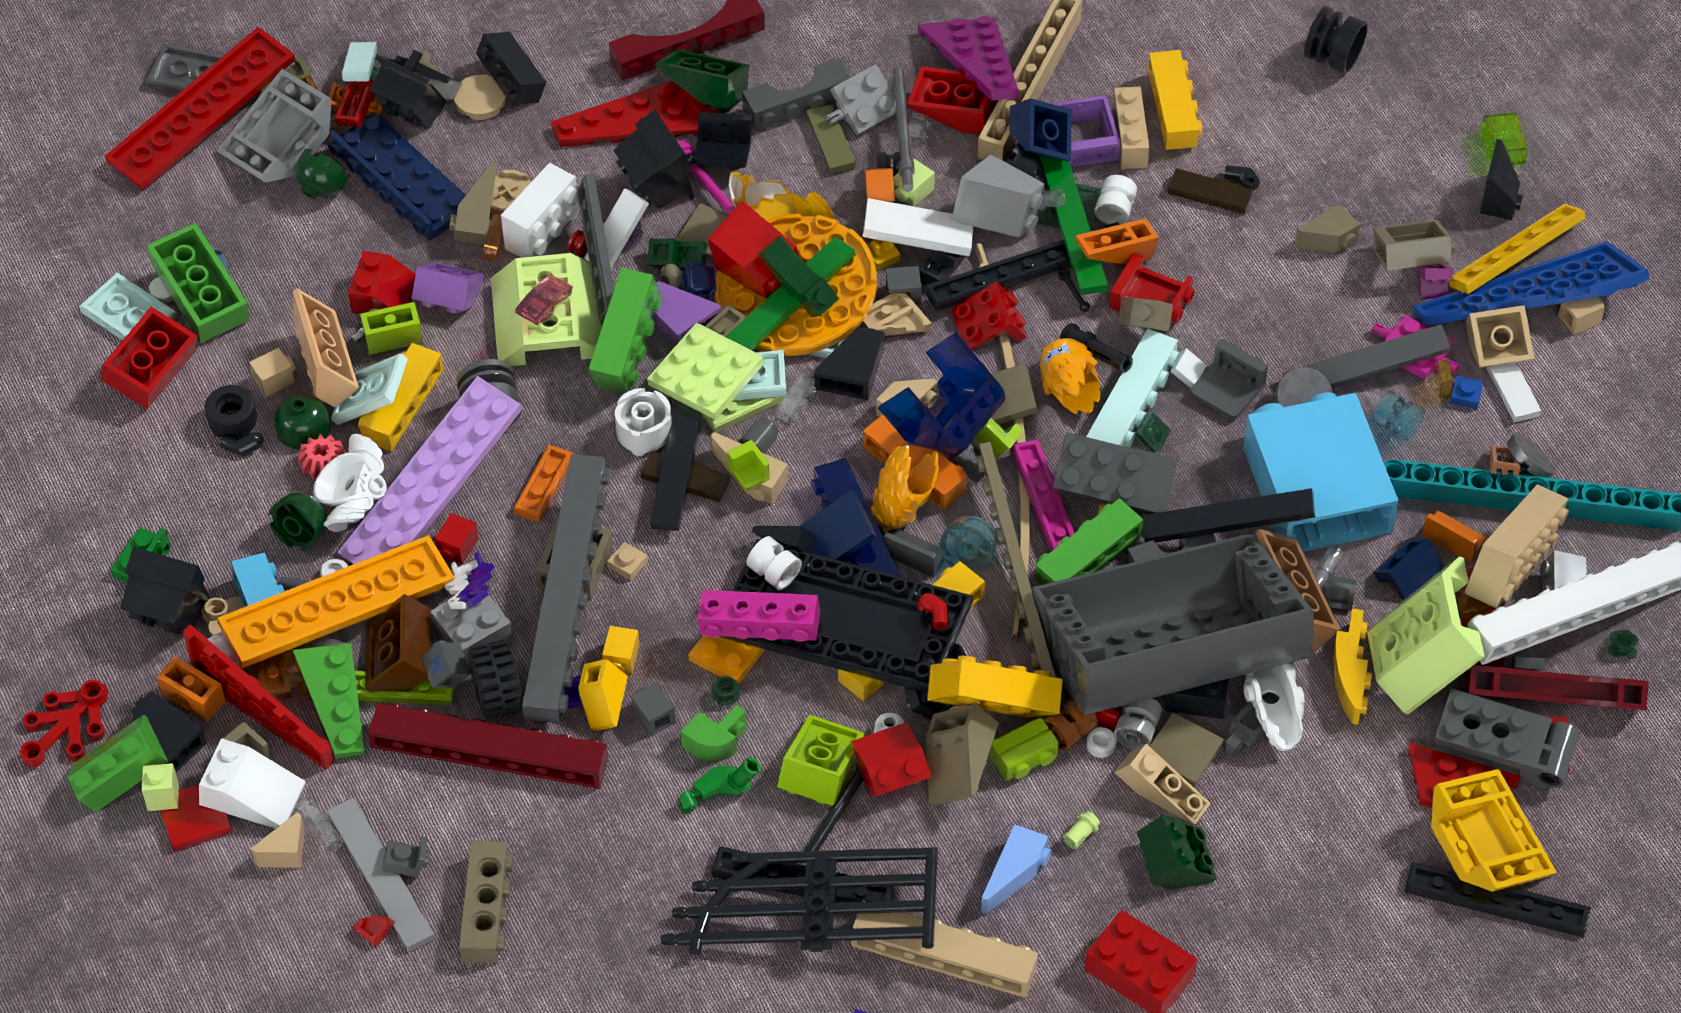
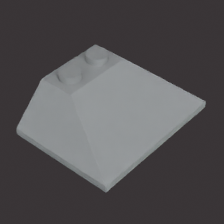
M281 69L216 151L264 183L295 176L296 164L304 149H312L311 155H313L329 135L331 99L289 72Z

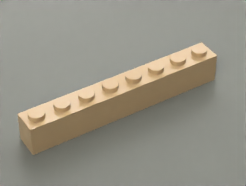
M1053 0L1013 73L1018 87V98L998 101L978 138V159L984 160L989 155H993L1004 162L1006 161L1016 142L1015 137L1010 133V106L1030 98L1035 100L1040 98L1081 21L1082 0Z

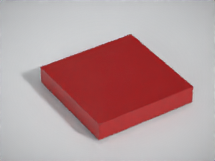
M199 784L179 790L178 809L160 810L174 852L232 833L226 813L199 805Z

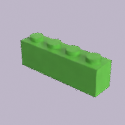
M1120 498L1113 504L1105 505L1100 510L1099 515L1091 521L1087 520L1082 523L1075 534L1071 537L1063 538L1057 545V548L1049 554H1043L1037 560L1035 579L1041 585L1096 572L1142 535L1143 519Z

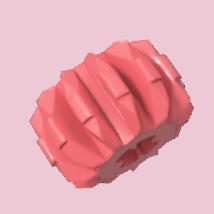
M319 434L318 439L314 440L309 437L308 444H301L298 462L304 475H310L313 482L331 460L346 453L340 440L335 441L332 435L324 439Z

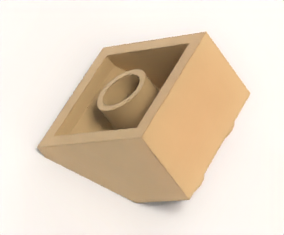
M1525 305L1470 313L1467 317L1465 324L1469 345L1479 368L1535 359Z

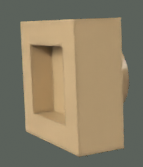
M624 542L607 561L608 568L631 581L648 562V555Z

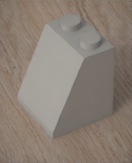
M989 155L961 177L952 220L1020 238L1028 230L1032 231L1038 222L1036 215L1044 198L1042 195L1044 183L997 157Z

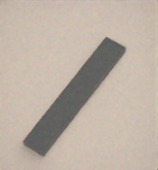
M585 174L577 189L599 320L601 325H603L614 291V284L595 176Z
M1440 324L1299 368L1308 367L1318 370L1327 378L1331 388L1449 353L1451 352V347L1443 326ZM1292 370L1283 372V373H1282V376L1284 377V376L1286 375V373H1288V372H1290V371H1292Z

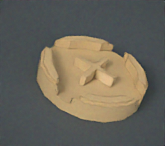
M485 74L473 75L461 81L462 85L454 98L455 107L458 112L463 116L464 114L470 116V119L473 120L492 118L501 112L500 109L503 106L505 107L507 103L505 94L493 77Z
M517 170L499 171L495 177L490 212L501 216L531 183L529 177Z

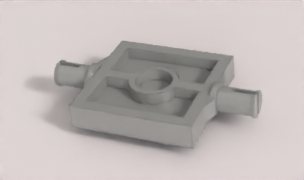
M876 64L830 89L837 102L838 110L826 115V120L831 119L828 123L833 125L839 120L844 119L850 124L856 136L897 114L893 92L895 91L894 79L888 82Z

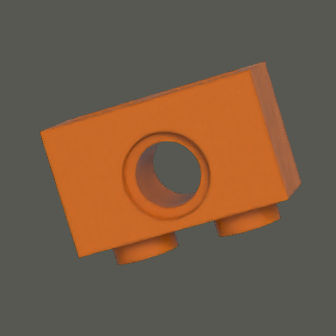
M176 656L157 675V681L163 697L206 723L226 703L221 683Z

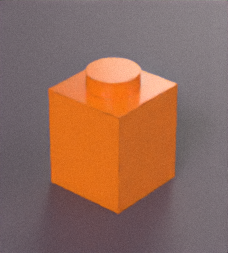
M864 169L866 202L868 198L886 202L894 201L893 169Z

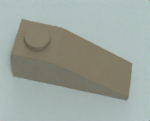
M492 161L458 205L457 215L451 214L449 230L454 231L453 241L485 246L498 162Z

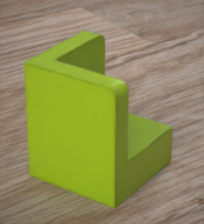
M988 416L982 421L972 436L980 444L991 442L994 457L997 458L1013 446L1023 433V430L1015 423L1004 431Z
M752 440L727 452L728 469L745 491L770 480L769 462Z

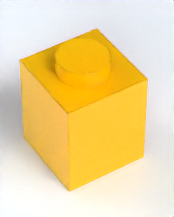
M609 626L602 659L609 660L624 674L632 675L640 646L638 630Z

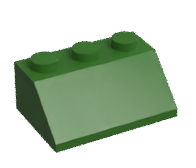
M142 715L72 764L67 778L77 800L97 812L142 780L143 766L166 764L168 760L147 716Z

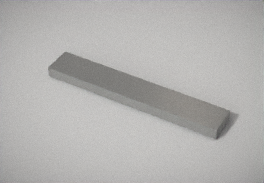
M351 798L326 810L331 823L385 915L396 921L392 927L406 951L410 952L434 940L433 931L399 874L382 870L385 850L355 799Z

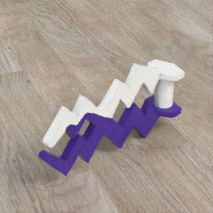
M478 552L475 553L476 560L458 567L455 562L452 563L455 579L445 585L446 590H449L450 594L454 595L448 600L451 609H466V602H468L470 607H474L489 595L488 591H486L489 587L484 583L492 578L491 573L488 572L495 567L492 563H484Z

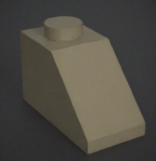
M1338 204L1297 228L1295 245L1301 249L1338 253L1356 244L1360 224L1341 204Z
M1122 297L1118 325L1169 332L1173 304L1149 299Z

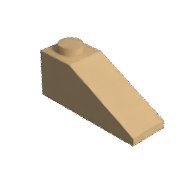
M713 432L711 435L712 453L733 476L728 469L727 452L742 444ZM762 453L769 462L770 480L745 492L758 501H765L773 505L789 480L788 464Z

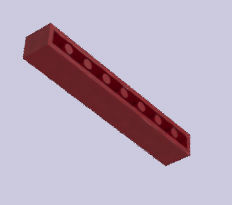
M377 703L368 731L370 746L374 749L597 789L601 788L609 760L607 744L595 739L583 740L573 738L567 734H549L539 729H521L510 724L499 725L488 723L482 719L460 718L454 714H437L421 708L416 710L409 709L393 703Z

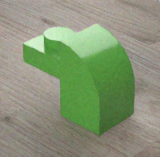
M736 705L718 724L699 712L681 730L682 747L704 761L718 762L732 757L737 753L736 739H739L747 728L746 711Z

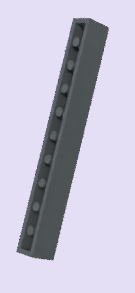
M571 454L522 704L525 720L560 724L561 713L567 712L568 696L565 695L566 687L572 686L573 670L570 669L571 661H576L578 654V644H575L576 635L581 636L583 619L580 618L581 610H586L588 594L584 592L586 585H590L592 580V568L589 565L590 560H595L597 543L594 542L595 535H600L602 518H599L600 510H605L606 493H603L605 485L609 486L611 479V469L606 467L605 457Z

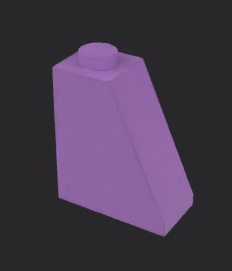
M660 281L656 282L663 300L660 310L655 311L653 317L655 321L654 328L674 347L696 322L705 326L721 312V306L717 303Z

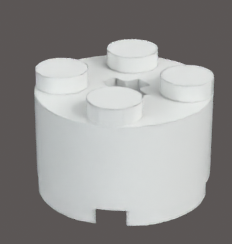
M645 388L634 389L622 395L615 409L616 435L619 442L636 456H643L651 451L654 452L667 444L672 422L671 408L667 398L655 390L654 393L647 392Z

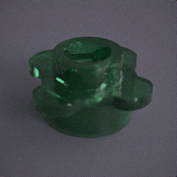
M1628 630L1610 633L1611 646L1608 648V653L1611 656H1626L1628 659H1633L1637 656L1635 645L1639 639L1635 634Z

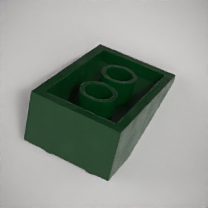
M679 49L656 62V68L702 104L711 105V108L715 110L727 109L742 98V91L748 88L749 64Z

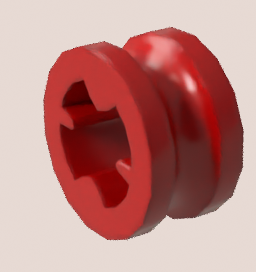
M580 229L572 234L567 247L569 252H576V255L579 257H583L588 252L584 232Z

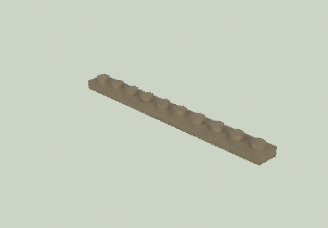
M991 442L979 444L980 455L976 456V463L979 473H985L986 479L982 480L985 496H991L993 502L989 504L992 521L997 520L999 528L995 529L998 543L1005 546L1006 552L1002 553L1006 570L1011 569L1013 577L1009 578L1012 594H1018L1020 602H1016L1019 619H1025L1027 627H1023L1026 645L1032 644L1034 651L1030 653L1033 670L1051 672V677H1055Z

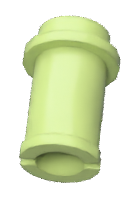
M1089 811L1085 814L1081 813L1074 826L1063 835L1064 842L1072 849H1078L1080 844L1091 833L1098 831L1099 819Z

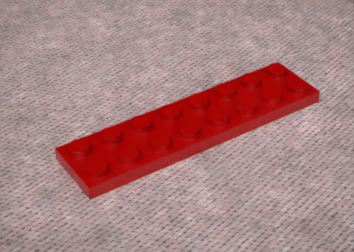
M258 26L104 156L106 163L143 191L269 84L281 69L285 70L296 61L295 54Z

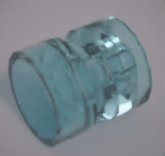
M1390 390L1377 405L1372 421L1385 429L1392 428L1393 434L1408 441L1420 427L1425 416V409L1413 402L1406 404L1404 397Z

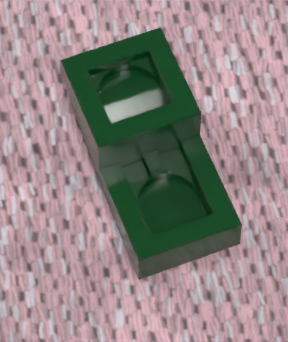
M674 238L649 239L647 265L662 268L667 264H675L679 269L705 270L707 243L704 241H677Z

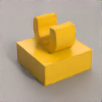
M873 240L867 244L873 256L876 271L900 261V253L893 242Z

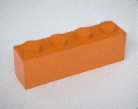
M886 411L863 430V448L884 464L891 452L898 446H909V457H911L909 470L920 463L927 453L930 455L934 451L938 453V476L928 499L941 510L945 511L967 492L968 475L965 470L958 465L955 466L940 450L931 447L920 434L908 429L900 418L893 417Z

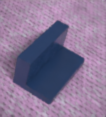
M1410 538L1374 570L1373 574L1377 581L1393 582L1401 598L1406 599L1431 579L1443 565L1428 539Z

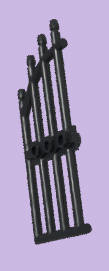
M938 847L733 854L732 864L745 865L747 863L748 865L728 879L692 882L693 891L705 892L708 890L715 893L704 906L673 908V918L685 919L688 917L689 919H699L693 933L661 935V944L667 946L674 944L690 945L689 953L692 955H699L702 945L801 942V950L823 952V950H832V941L922 939V947L931 949L934 947ZM925 860V874L836 876L837 862ZM806 863L805 877L749 879L770 864ZM924 886V900L835 902V888ZM804 889V903L720 906L732 891ZM923 912V926L833 929V920L836 914ZM803 915L802 930L706 932L711 918Z

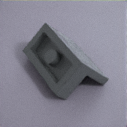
M895 529L893 534L886 533L883 537L884 556L931 577L936 575L947 557L946 549L900 529Z

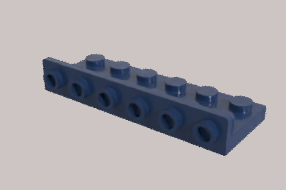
M376 112L364 119L361 128L354 126L340 136L334 130L329 132L330 143L328 147L335 157H340L352 173L356 172L368 188L372 187L377 191L384 203L391 204L399 217L402 219L406 218L418 234H423L431 241L449 229L451 214L457 215L458 205L466 194Z

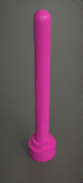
M684 140L679 141L678 143L685 154L690 152L694 157L692 147ZM694 163L689 165L694 176L729 216L736 207L700 165H695Z

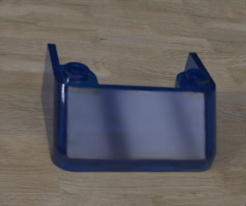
M957 332L926 352V355L943 374L939 378L937 385L940 395L947 401V404L936 417L930 413L909 387L878 407L886 419L910 445L956 454L970 444L1005 401V392L1002 386Z

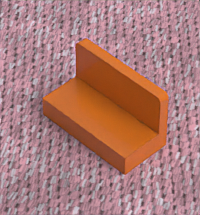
M1437 511L1435 515L1429 513L1425 518L1422 536L1453 554L1463 557L1469 563H1472L1487 540V537L1440 511Z

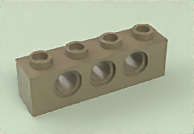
M471 841L459 944L462 962L498 963L499 952H505L506 935L501 932L502 925L508 924V907H504L505 898H510L511 880H507L508 872H513L514 854L508 852L507 842ZM489 873L496 874L492 877H485ZM485 900H493V902L488 904L482 903ZM481 927H491L490 929L485 931L479 930Z

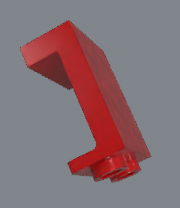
M1133 253L1110 291L1109 308L1120 312L1122 297L1149 299L1173 304L1170 330L1174 322L1179 323L1183 315L1184 305L1186 303L1190 304L1194 297L1195 289L1192 288L1193 277L1187 276L1184 283L1144 268V257Z

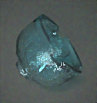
M965 515L954 519L946 527L941 536L939 547L940 549L942 547V551L945 552L943 558L951 567L960 561L970 570L981 569L980 572H982L992 564L998 549V538L992 525L985 519L976 515Z

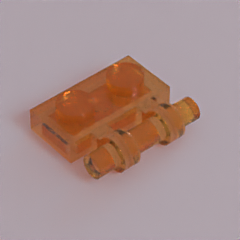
M302 644V645H300V646H297V647H295V648H292V649H293V650L304 649V644ZM293 651L282 652L256 663L259 682L276 700L291 698V687H299L302 696L310 695L299 666L293 656ZM287 666H296L297 672L288 674Z

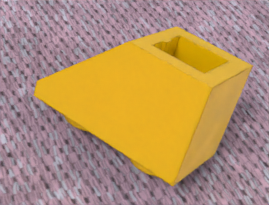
M607 659L584 664L578 688L590 729L594 732L617 727L628 678L626 674Z

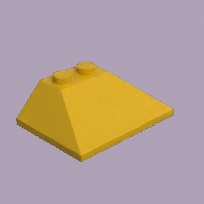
M1499 769L1439 783L1434 786L1431 828L1460 880L1493 892L1549 877L1557 873Z

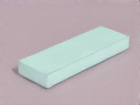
M350 42L342 71L344 82L370 80L377 52L376 42Z

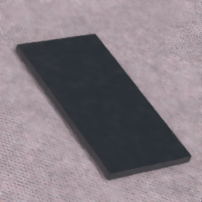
M756 539L754 546H755L760 540ZM783 546V551L788 550L802 561V565L796 578L786 588L778 590L765 580V574L760 576L749 568L746 561L733 591L818 595L820 618L816 641L806 640L799 642L791 639L767 640L765 638L739 639L737 637H719L928 693L931 665L942 663L943 659H949L973 603V595ZM926 593L934 594L947 604L948 626L946 629H935L933 627V614L931 612L925 613V609L922 612L918 609L917 604L922 595Z

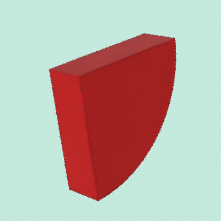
M374 915L360 919L352 928L371 944L379 946L396 921L382 915Z

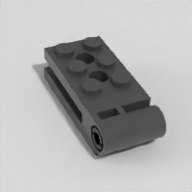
M1451 689L1434 739L1433 749L1521 776L1520 782L1547 789V787L1559 788L1564 785L1579 731L1571 724L1565 722H1554L1551 724L1552 718Z

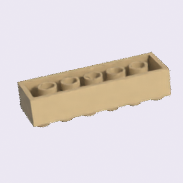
M1537 484L1484 542L1465 594L1495 608L1503 600L1508 601L1513 591L1519 589L1523 579L1527 580L1531 570H1535L1540 560L1545 559L1549 549L1552 550L1556 545L1559 534L1555 532L1559 525H1563L1569 510L1565 509L1569 498Z

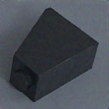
M857 327L815 369L814 389L869 400L884 352L885 332L877 331L873 328Z
M152 691L144 698L139 699L131 710L134 721L142 715L147 716L168 760L166 764H173L175 773L207 744L202 727Z

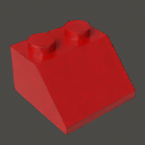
M363 250L348 291L351 312L362 314L374 308L380 310L411 303L416 274L389 254Z
M907 722L850 741L870 798L932 777L922 747Z

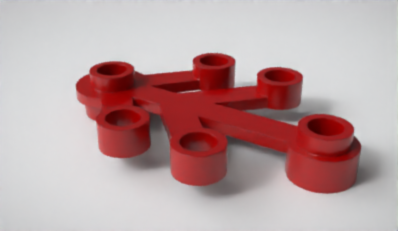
M88 680L83 683L78 691L63 693L51 691L46 693L43 697L45 709L50 712H28L23 717V724L29 732L38 731L42 725L56 724L39 741H27L21 746L20 755L23 763L30 767L40 766L45 760V752L67 730L69 744L66 747L68 758L71 761L77 762L84 757L86 752L81 743L80 717L87 710L89 711L90 720L86 727L88 737L92 741L102 740L106 732L104 725L101 723L100 706L107 701L109 696L105 684L98 680ZM52 699L57 700V701H56L55 703H53V704H49V703H48V702H49L50 700H52ZM76 703L71 709L59 710L62 704ZM33 719L37 720V721H36L35 723H33V724H28V722H29L30 720H33ZM94 729H100L98 733H91ZM75 749H80L76 754L71 753Z

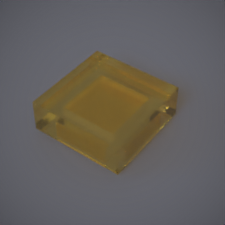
M1438 360L1435 381L1439 399H1448L1451 393L1453 380L1448 360Z

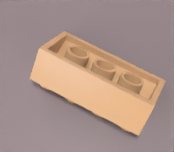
M296 288L293 291V322L296 328L295 334L302 348L301 354L308 368L307 374L311 378L314 388L313 394L323 403L326 402L336 408L359 389L337 315L332 308Z

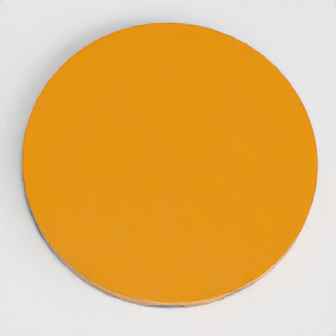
M789 214L766 220L797 246L799 257L804 263H807L835 236L854 248L856 256L827 282L839 297V300L821 316L811 317L801 305L765 338L755 350L760 352L784 350V356H799L815 353L837 344L849 336L863 322L873 305L877 291V272L870 249L854 230L848 229L839 224L837 220L829 217ZM720 271L717 272L714 283L715 303L721 306V311L730 304L747 317L766 300Z

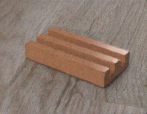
M1490 446V473L1496 474V469L1499 468L1503 475H1507L1508 470H1513V476H1519L1520 462L1513 455L1511 457L1512 463L1507 462V454L1512 455L1509 448ZM1497 453H1501L1500 461H1497Z

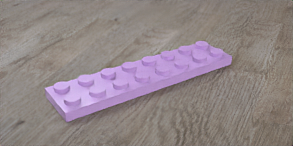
M477 376L386 490L385 495L379 499L337 553L353 565L420 539L523 409L521 404Z

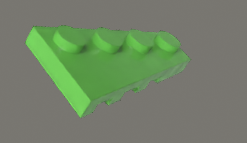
M351 643L293 650V656L299 666L302 678L307 686L314 708L318 713L327 740L332 747L331 750L335 759L365 755Z

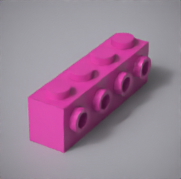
M702 590L697 621L700 635L712 638L726 636L739 639L765 638L767 640L791 639L799 642L806 640L816 641L820 606L818 595Z

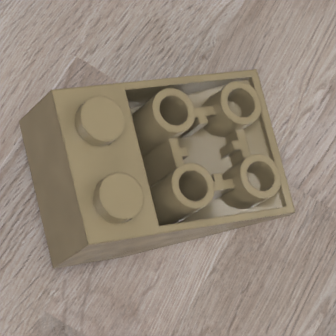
M976 703L933 714L925 738L926 761L932 776L928 778V796L931 807L975 797L979 788V782L999 723Z

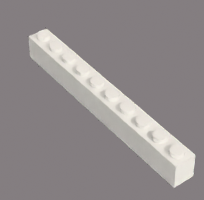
M1674 542L1660 551L1652 550L1644 557L1638 559L1631 558L1617 567L1609 566L1601 573L1595 575L1588 574L1574 583L1566 582L1558 589L1552 591L1545 590L1531 599L1523 598L1515 603V605L1507 608L1502 606L1488 615L1474 617L1469 621L1468 628L1480 633L1484 657L1479 661L1484 665L1681 590V543Z

